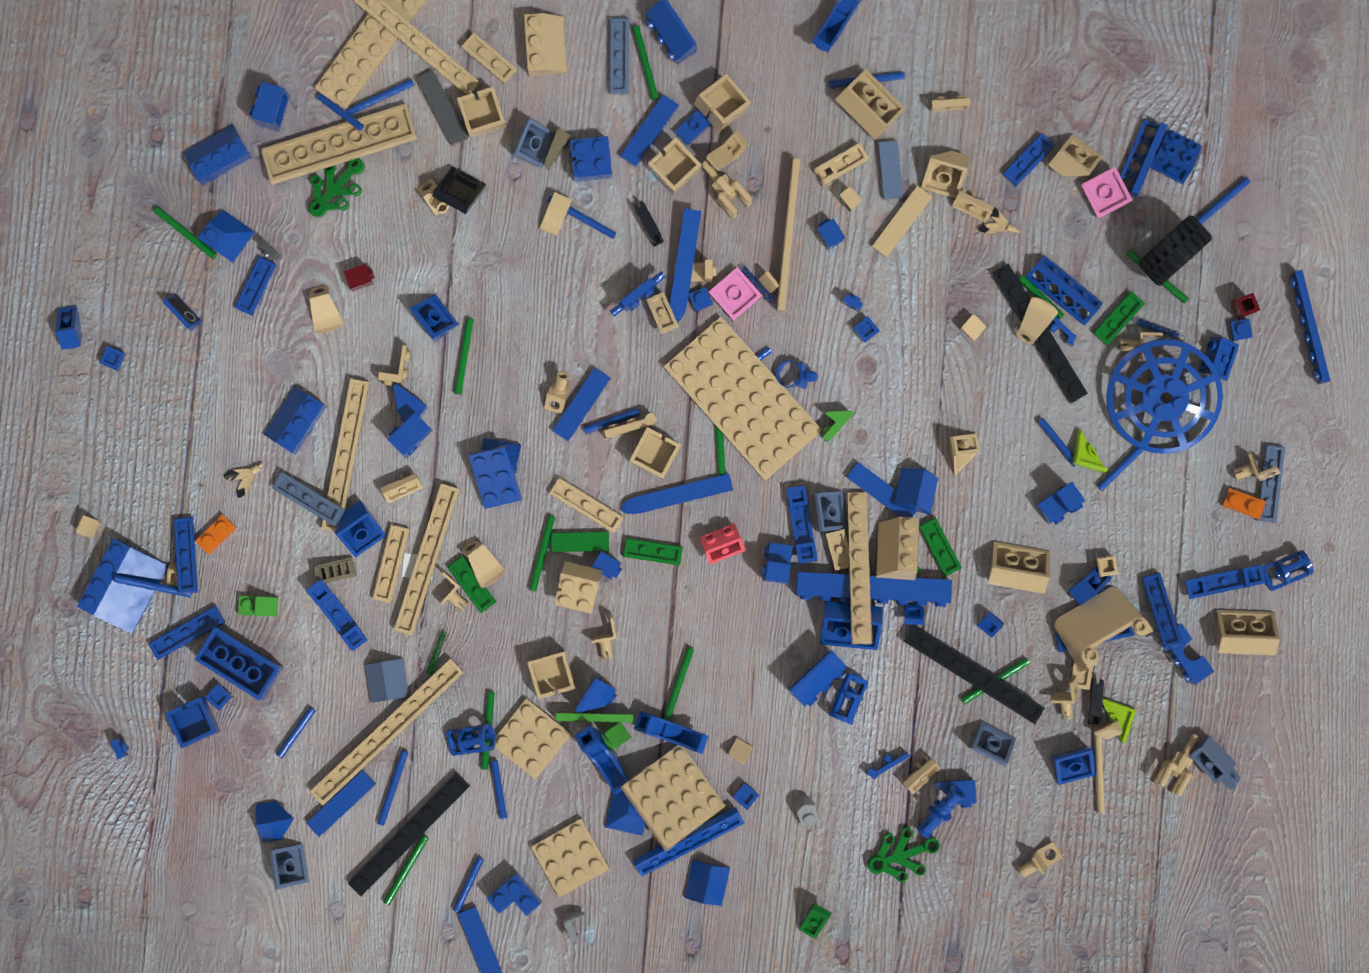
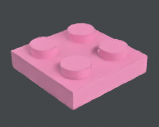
M1116 167L1081 184L1098 219L1133 201Z
M738 267L709 291V294L733 321L762 297L761 293Z

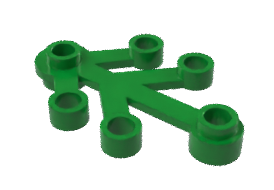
M360 158L350 160L349 168L335 183L334 172L336 171V166H332L330 170L324 168L326 172V193L323 196L321 194L323 179L318 175L311 178L310 182L314 186V200L310 202L308 210L312 216L322 217L327 211L339 209L345 211L349 208V202L345 198H339L337 202L328 203L333 197L350 195L357 197L361 195L362 188L356 183L348 188H342L353 174L359 175L364 172L365 164ZM345 202V205L340 207L341 203Z
M904 827L901 830L902 836L893 855L885 857L889 846L895 842L894 836L887 833L883 836V844L878 854L868 859V869L874 874L885 872L895 877L899 882H905L908 877L905 871H897L888 866L896 862L914 871L916 875L922 876L925 874L926 868L922 864H915L906 858L926 851L931 854L937 853L940 849V843L937 839L931 837L926 839L922 845L904 850L908 840L913 836L912 829ZM910 830V836L905 837L904 831ZM891 836L892 842L887 843L885 838ZM929 842L935 843L933 849L928 847ZM875 861H880L878 868L873 866ZM917 867H923V872L917 873ZM904 873L905 878L900 880L898 874Z

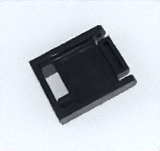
M452 166L434 189L432 197L466 214L484 191L486 184L483 182L477 188L480 180L461 170L454 176L456 168Z

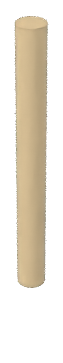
M1094 735L1097 813H1105L1102 738Z

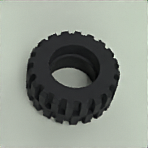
M1189 215L1138 261V265L1156 285L1161 286L1212 240V236L1194 216Z

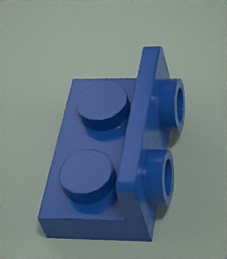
M1211 336L1206 345L1205 355L1214 364L1220 379L1228 381L1239 344L1223 337ZM1202 360L1199 372L1202 374H1212L1209 367Z

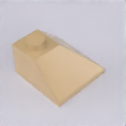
M1072 134L1048 165L1053 171L1063 177L1088 176L1103 156Z
M955 151L932 155L921 189L956 198L961 189L970 156Z

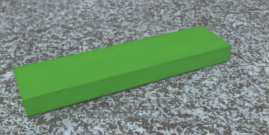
M557 712L556 720L633 722L634 714Z

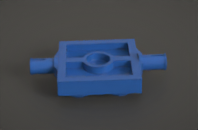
M660 271L653 278H649L610 310L611 314L615 317L623 310L628 311L630 309V311L636 309L643 298L648 299L655 294L654 291L657 283L666 278V276Z

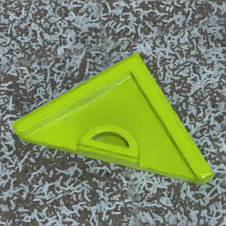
M1078 430L1073 465L1106 473L1108 468L1104 467L1098 458V453L1083 435V430Z
M1103 698V706L1111 722L1114 720L1118 721L1123 733L1118 735L1120 741L1126 743L1136 709Z

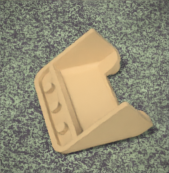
M1115 587L1104 590L1081 606L1079 605L1058 617L1054 625L1058 635L1081 672L1092 668L1098 663L1099 656L1095 650L1096 646L1131 626L1133 631L1139 636L1147 635L1153 631L1148 621L1123 593Z

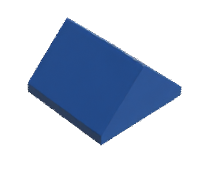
M436 294L410 308L434 342H437L459 325Z
M902 468L893 505L930 515L938 477L926 469Z
M1086 746L1050 756L1058 785L1095 776L1094 757L1091 747Z
M692 860L684 898L702 904L722 906L730 868Z

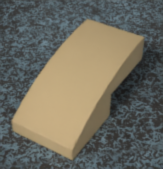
M555 192L540 229L558 236L572 199Z

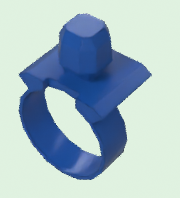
M788 360L782 362L777 367L776 379L782 386L788 388L798 386L806 389L808 382H816L818 380V373L810 371L809 366L801 362L798 364ZM788 363H795L800 370V377L794 384L786 386L780 379L781 369Z

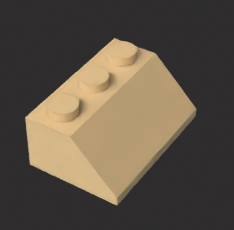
M546 13L524 14L529 76L566 74L563 16Z
M867 69L835 99L875 140L906 110Z
M897 517L878 524L877 578L915 580L918 565L919 518Z
M994 541L988 570V584L1045 594L1050 578V551Z
M1217 610L1215 640L1218 653L1276 655L1280 637L1275 613Z

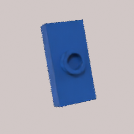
M698 109L674 133L688 146L711 125L707 120L709 115L704 116Z

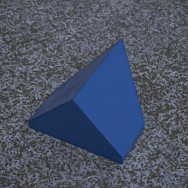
M276 801L256 804V826L262 843L282 839L294 817Z

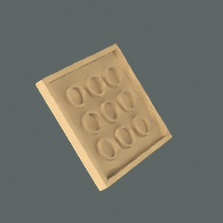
M679 745L621 786L623 792L665 851L725 807L684 747Z

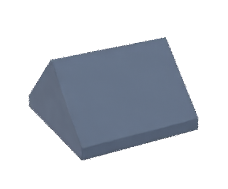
M527 118L513 151L514 157L542 168L555 132L531 118Z
M843 491L813 494L818 533L848 529Z
M403 659L365 665L371 703L409 697Z
M982 721L968 748L1003 766H1007L1016 738Z
M303 844L273 848L269 851L275 890L309 882Z

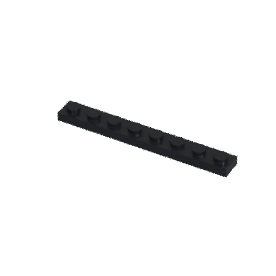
M1008 263L993 272L992 276L1022 323L1031 299ZM1047 327L1034 342V345L1068 401L1072 404L1088 393Z
M914 625L903 641L1034 725L1045 710L1037 702Z
M456 772L348 884L362 896L471 785Z

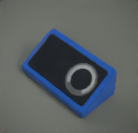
M177 294L163 300V303L189 330L193 331L202 322Z

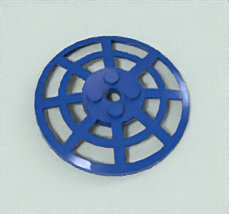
M1158 339L1145 342L1125 354L1111 373L1106 393L1110 419L1121 436L1142 450L1160 454L1186 450L1201 441L1215 425L1223 400L1220 376L1210 359L1196 347L1172 339ZM1168 345L1180 347L1182 350L1178 359L1171 357L1154 359L1150 348ZM1143 351L1147 362L1140 366L1132 374L1131 378L1119 374L1130 359ZM1189 352L1201 358L1212 374L1201 378L1196 369L1186 363ZM1163 363L1176 364L1172 375L1161 374L1157 365ZM1150 368L1153 378L1146 385L1137 382V378ZM1183 368L1187 369L1194 376L1195 382L1185 385L1179 379ZM1117 381L1127 386L1125 391L1126 409L1115 413L1113 392ZM1215 381L1217 386V405L1213 413L1204 409L1206 405L1205 386ZM1132 389H1136L1142 392V403L1132 407L1131 393ZM1200 389L1201 397L1199 407L1189 403V393ZM1164 392H1168L1171 395V399L1167 403H1163L1160 399ZM1146 410L1153 417L1149 427L1142 424L1135 414ZM1185 410L1194 413L1193 419L1181 427L1178 417ZM1130 417L1133 423L1145 432L1141 442L1136 441L1127 434L1118 420ZM1200 417L1211 420L1199 436L1187 443L1184 432L1192 428ZM1160 420H1171L1174 431L1161 432L1156 431ZM1152 436L1164 438L1177 436L1180 446L1174 448H1154L1148 446Z

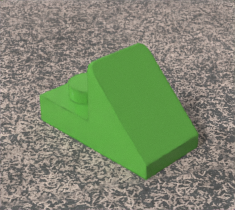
M851 410L824 412L823 414L834 425L829 424L824 429L823 433L825 435L822 439L828 443L854 412Z
M239 596L238 615L278 617L279 598Z
M621 722L602 734L607 747L611 750L618 748L631 738Z

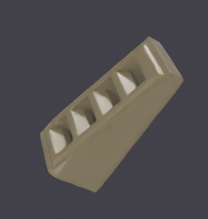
M558 127L544 162L545 167L548 169L571 140L570 134Z
M353 557L314 566L317 581L322 579L325 583L357 576ZM344 563H348L349 574H346ZM339 564H340V568H341V572H342V575H340V576H339V574H338V570H337V566H336V565H339ZM331 566L334 573V577L332 578L329 571V567ZM323 568L325 570L327 579H323L321 569Z

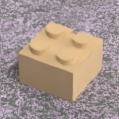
M727 74L700 93L694 102V105L704 116L709 115L707 120L718 132L746 112L751 104V101Z
M494 87L478 91L479 100L475 99L474 93L457 98L470 138L507 127Z
M676 137L663 149L664 158L663 154L659 152L648 163V168L674 195L702 169V164Z
M647 427L629 462L664 480L681 448V444L667 437L662 441V434Z
M565 561L560 576L555 605L592 614L603 570Z
M566 651L527 662L538 699L555 695V690H558L559 694L576 689Z

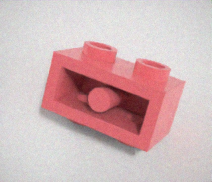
M735 523L699 537L710 565L746 551Z

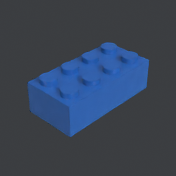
M214 627L194 659L259 701L264 700L284 668L220 627Z

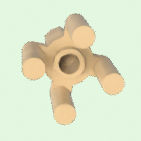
M707 160L702 163V167L715 181L712 184V188L718 194V203L732 219L736 218L739 212L731 202L733 198L738 196L746 207L753 203L752 196L738 180L732 182L726 174L720 176Z
M1192 733L1183 752L1176 751L1171 761H1164L1153 781L1154 784L1164 787L1170 775L1177 779L1170 792L1176 796H1182L1192 777V772L1189 771L1193 759L1189 755L1199 736Z

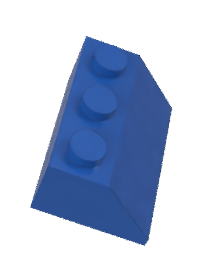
M659 0L646 13L647 20L645 22L650 30L654 29L657 33L656 39L661 46L665 45L668 51L666 53L672 62L675 60L677 64H680L697 52V43L669 1Z
M233 124L183 152L191 170L201 185H205L252 158Z
M294 386L265 430L264 435L296 455L327 406Z
M825 601L820 644L878 650L883 607L871 606L872 643L852 644L851 605L849 603Z
M829 650L788 690L804 707L807 704L811 706L818 700L816 696L821 691L825 693L831 688L832 685L830 683L835 678L839 680L846 673L844 671L846 665L832 650Z

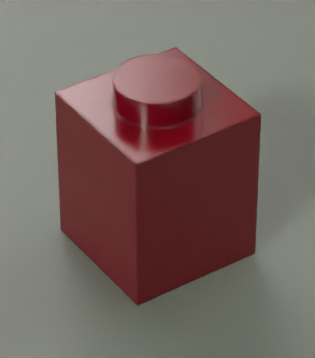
M366 264L344 271L352 292L374 284L372 280L375 278L374 272Z
M1254 293L1231 302L1238 320L1260 311Z

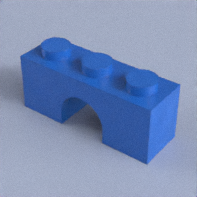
M1178 623L1177 626L1183 645L1168 650L1172 655L1171 660L1176 667L1180 666L1182 669L1184 680L1187 683L1196 685L1214 673V670L1204 656L1200 655L1193 660H1189L1185 656L1184 647L1193 639L1183 624Z

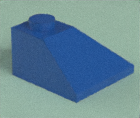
M223 210L207 224L198 239L234 263L255 232Z
M361 500L345 510L335 531V534L355 558L387 536Z
M596 677L575 711L582 712L604 707L607 703L612 704L617 697V694H615L617 689Z
M623 791L617 795L612 793L605 828L642 836L645 822Z

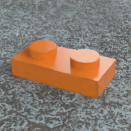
M1229 488L1223 507L1260 520L1266 501Z
M222 514L195 542L210 555L237 527Z

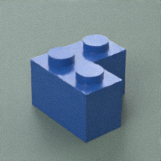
M409 413L402 420L403 424L399 428L395 427L388 434L390 437L387 440L406 458H409L421 446L420 443L433 431L416 413L413 415Z
M1069 482L1035 506L1048 524L1054 522L1056 525L1065 519L1063 515L1067 512L1072 514L1083 507L1082 503L1086 500L1074 483Z
M769 543V546H765L764 558H767V563L762 566L761 577H764V581L788 584L793 546Z
M518 872L487 898V901L498 914L515 902L525 916H528L542 903V900Z

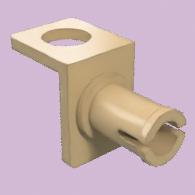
M431 178L418 187L417 191L435 215L439 213L444 214L448 211L449 205L432 197L434 189L438 185ZM432 185L428 190L424 191L427 186Z
M1140 332L1138 340L1121 339L1120 351H1130L1141 345L1143 337L1163 338V333ZM1143 351L1140 352L1139 360H1142Z
M559 371L556 377H554L547 393L544 409L558 414L563 413L565 401L572 386V382L567 381L569 378L567 372ZM555 401L559 403L560 407H553L550 402Z
M1251 453L1248 454L1250 458L1249 464L1234 469L1237 480L1254 474L1262 481L1281 473L1277 466L1260 472L1255 457Z
M442 570L441 574L454 586L444 595L439 603L443 605L449 600L462 612L464 607L459 602L467 607L469 602L457 593L459 584Z
M613 614L610 615L613 633L591 637V643L600 644L603 660L607 659L606 651H608L609 659L614 657L611 641L617 639Z
M1074 675L1070 681L1071 692H1054L1050 698V703H1060L1062 719L1066 718L1065 715H1067V719L1074 717L1072 703H1076L1080 695L1077 675Z
M1051 842L1036 850L1032 860L1018 868L1024 878L1038 869L1043 874L1047 867L1061 860L1063 855L1055 842ZM1047 849L1055 851L1056 857L1054 859H1048L1045 856Z

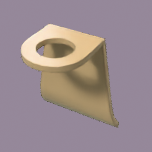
M321 285L312 288L309 291V300L314 332H330L343 326L344 322L329 294L328 286ZM319 289H324V291L321 293H314Z
M1032 297L1020 329L1016 333L1018 339L1024 343L1033 344L1056 317L1058 310L1048 301L1039 297ZM1021 334L1028 336L1030 340L1024 339Z
M473 541L462 548L461 552L468 557L476 580L481 588L491 585L503 575L505 568L495 559L483 543ZM475 545L473 549L466 551L470 546Z

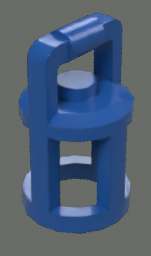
M1304 550L1295 552L1262 567L1266 581L1265 585L1270 591H1275L1314 574L1312 563ZM1293 558H1298L1297 562L1292 563L1288 566H1285L1283 564L1284 562L1289 561ZM1275 566L1274 574L1276 578L1282 582L1276 586H1273V582L1266 572V569ZM1301 569L1304 571L1303 574L1290 579L1289 574Z
M847 673L841 687L838 689V695L828 715L853 725V719L859 704L864 699L863 695L868 681L857 674ZM850 680L861 684L858 693L856 689L848 687ZM845 698H849L852 701L846 716H842L839 714Z
M490 724L451 729L446 732L448 747L453 756L491 751L496 745V733ZM454 733H458L457 741L460 749L459 751L456 748V743L453 736ZM490 738L489 746H487L485 739ZM479 744H480V746H481V747L474 748V745H479Z

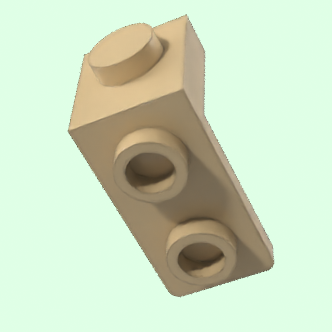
M736 131L722 146L709 153L706 159L719 171L736 160L750 144Z
M713 260L694 262L691 282H712L713 276H716V265H713Z
M402 345L398 375L379 372L378 380L383 382L382 385L394 387V383L403 385V381L407 380L408 369H405L406 361H410L411 350H408L407 345Z

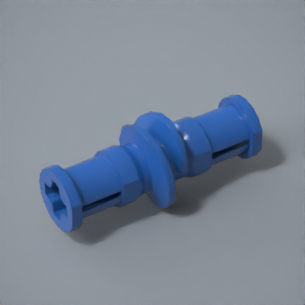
M952 785L945 797L940 801L935 800L933 802L935 806L929 805L928 810L930 813L922 824L917 825V831L923 837L930 838L934 829L942 821H950L952 818L951 811L959 800L965 798L963 791Z

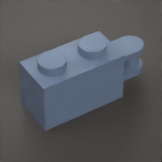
M1211 735L1196 744L1189 756L1215 784L1221 781L1227 788L1234 789L1240 781L1239 774L1233 769L1236 762Z

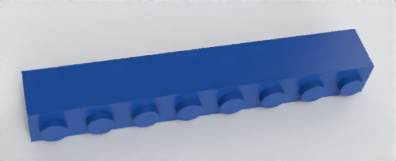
M797 572L796 595H799L800 599L812 600V596H818L819 600L831 601V597H838V601L850 602V575ZM870 576V599H876L877 603L888 604L889 600H895L896 604L908 605V601H915V605L927 606V602H934V606L946 607V603H951L952 580L924 578L904 580Z

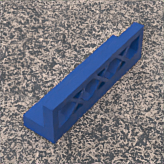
M1146 119L1142 122L1120 174L1122 180L1130 177L1133 185L1128 192L1134 198L1140 193L1168 127L1167 124L1161 122L1158 125ZM1146 125L1156 129L1152 137L1146 138L1144 134ZM1145 143L1147 152L1139 156L1136 149L1137 145ZM1137 160L1140 168L1132 173L1129 164Z
M1045 255L1026 276L1036 287L1084 326L1103 304L1102 301ZM1038 270L1042 273L1044 280L1035 278L1033 276L1034 272ZM1049 284L1058 286L1059 292H1052L1049 289ZM1064 296H1070L1074 304H1067L1064 301ZM1078 308H1085L1090 314L1084 318L1079 314Z

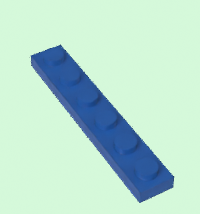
M1303 270L1295 271L1290 274L1289 282L1291 288H1294L1295 305L1300 310L1299 322L1304 326L1305 333H1303L1305 343L1309 346L1308 357L1310 362H1313V377L1315 381H1318V385L1330 382V377Z
M735 807L700 825L667 851L662 846H659L634 859L633 862L642 877L743 825L744 821Z

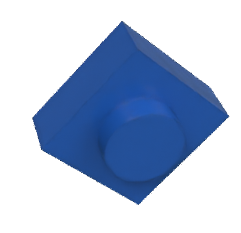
M706 287L688 295L695 312L713 305Z
M846 294L842 301V304L859 312L863 305L860 302L861 299L854 294L850 296Z
M869 316L853 327V330L864 343L880 332Z
M1249 319L1229 323L1232 341L1253 337Z
M107 346L99 363L119 371L126 354Z
M905 605L904 624L924 625V606Z
M989 611L977 626L992 638L1005 623Z
M219 683L205 698L220 711L233 696Z
M117 738L110 742L117 759H122L129 755L127 752L129 747L125 740L122 741L121 738Z
M744 782L732 798L748 810L759 797V794Z

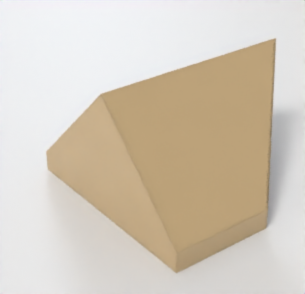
M977 433L953 436L947 439L954 476L980 452Z

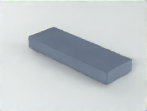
M898 140L878 142L883 199L902 198Z

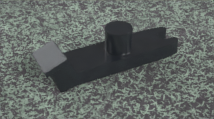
M640 201L641 207H638L637 204L633 206L652 245L655 247L663 243L664 240L645 203Z
M1095 678L1092 680L1089 716L1087 717L1088 725H1099L1101 721L1104 692L1103 679H1100L1099 684L1096 683L1097 680Z

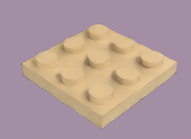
M526 698L496 736L495 748L536 780L572 734Z
M582 818L531 846L559 898L610 869Z

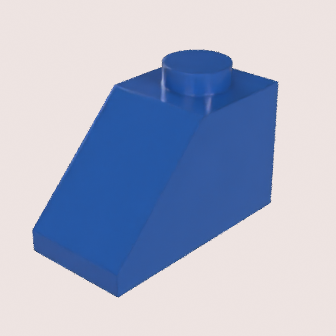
M77 305L58 308L55 332L62 350L81 347L82 332Z
M394 385L397 412L402 416L400 420L402 421L409 413L412 415L416 413L421 418L429 407L399 385Z
M1096 566L1068 591L1081 606L1094 597L1112 578L1111 576L1099 577L1098 566Z
M974 779L935 781V786L945 795L949 792V788L952 785L963 791L965 798L957 803V805L960 804V808L972 807V804L977 803Z

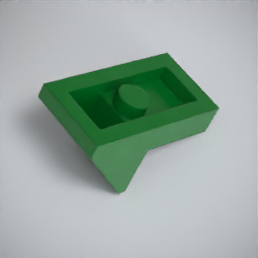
M812 904L799 931L816 939L830 919L832 912L817 904Z

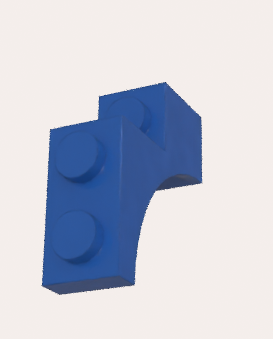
M838 0L812 43L819 50L829 52L840 38L862 0Z
M642 711L639 712L634 730L703 754L709 737L686 726Z
M590 725L575 734L582 752L597 766L612 793L617 795L622 792L621 786L627 783L629 778L617 753L607 747L600 731Z

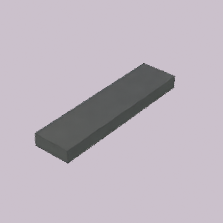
M431 70L416 78L451 146L467 139L468 136L434 71Z

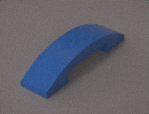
M806 486L786 488L798 563L818 561Z
M1256 565L1185 580L1189 599L1261 585L1265 584L1266 581L1262 565Z
M322 579L306 589V592L327 616L352 652L368 640L340 600Z

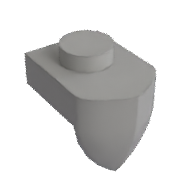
M800 794L796 800L795 809L801 826L804 827L820 821L813 800L806 795Z
M571 912L562 915L565 925L562 930L565 938H570L571 942L579 939L573 920L586 915L585 912Z

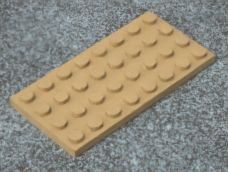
M722 317L718 318L664 366L666 371L764 481L770 478L823 431Z

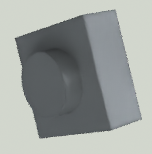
M265 240L259 245L263 249L261 253L268 260L273 258L277 261L281 256Z

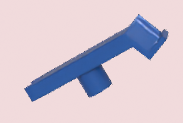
M1055 317L1048 326V329L1052 333L1059 329L1067 337L1065 344L1074 346L1073 343L1077 335L1073 334Z
M906 752L893 760L889 753L883 757L886 763L884 766L875 771L869 767L865 774L876 779L880 774L907 759L910 755Z

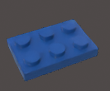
M507 445L469 454L484 509L522 500Z

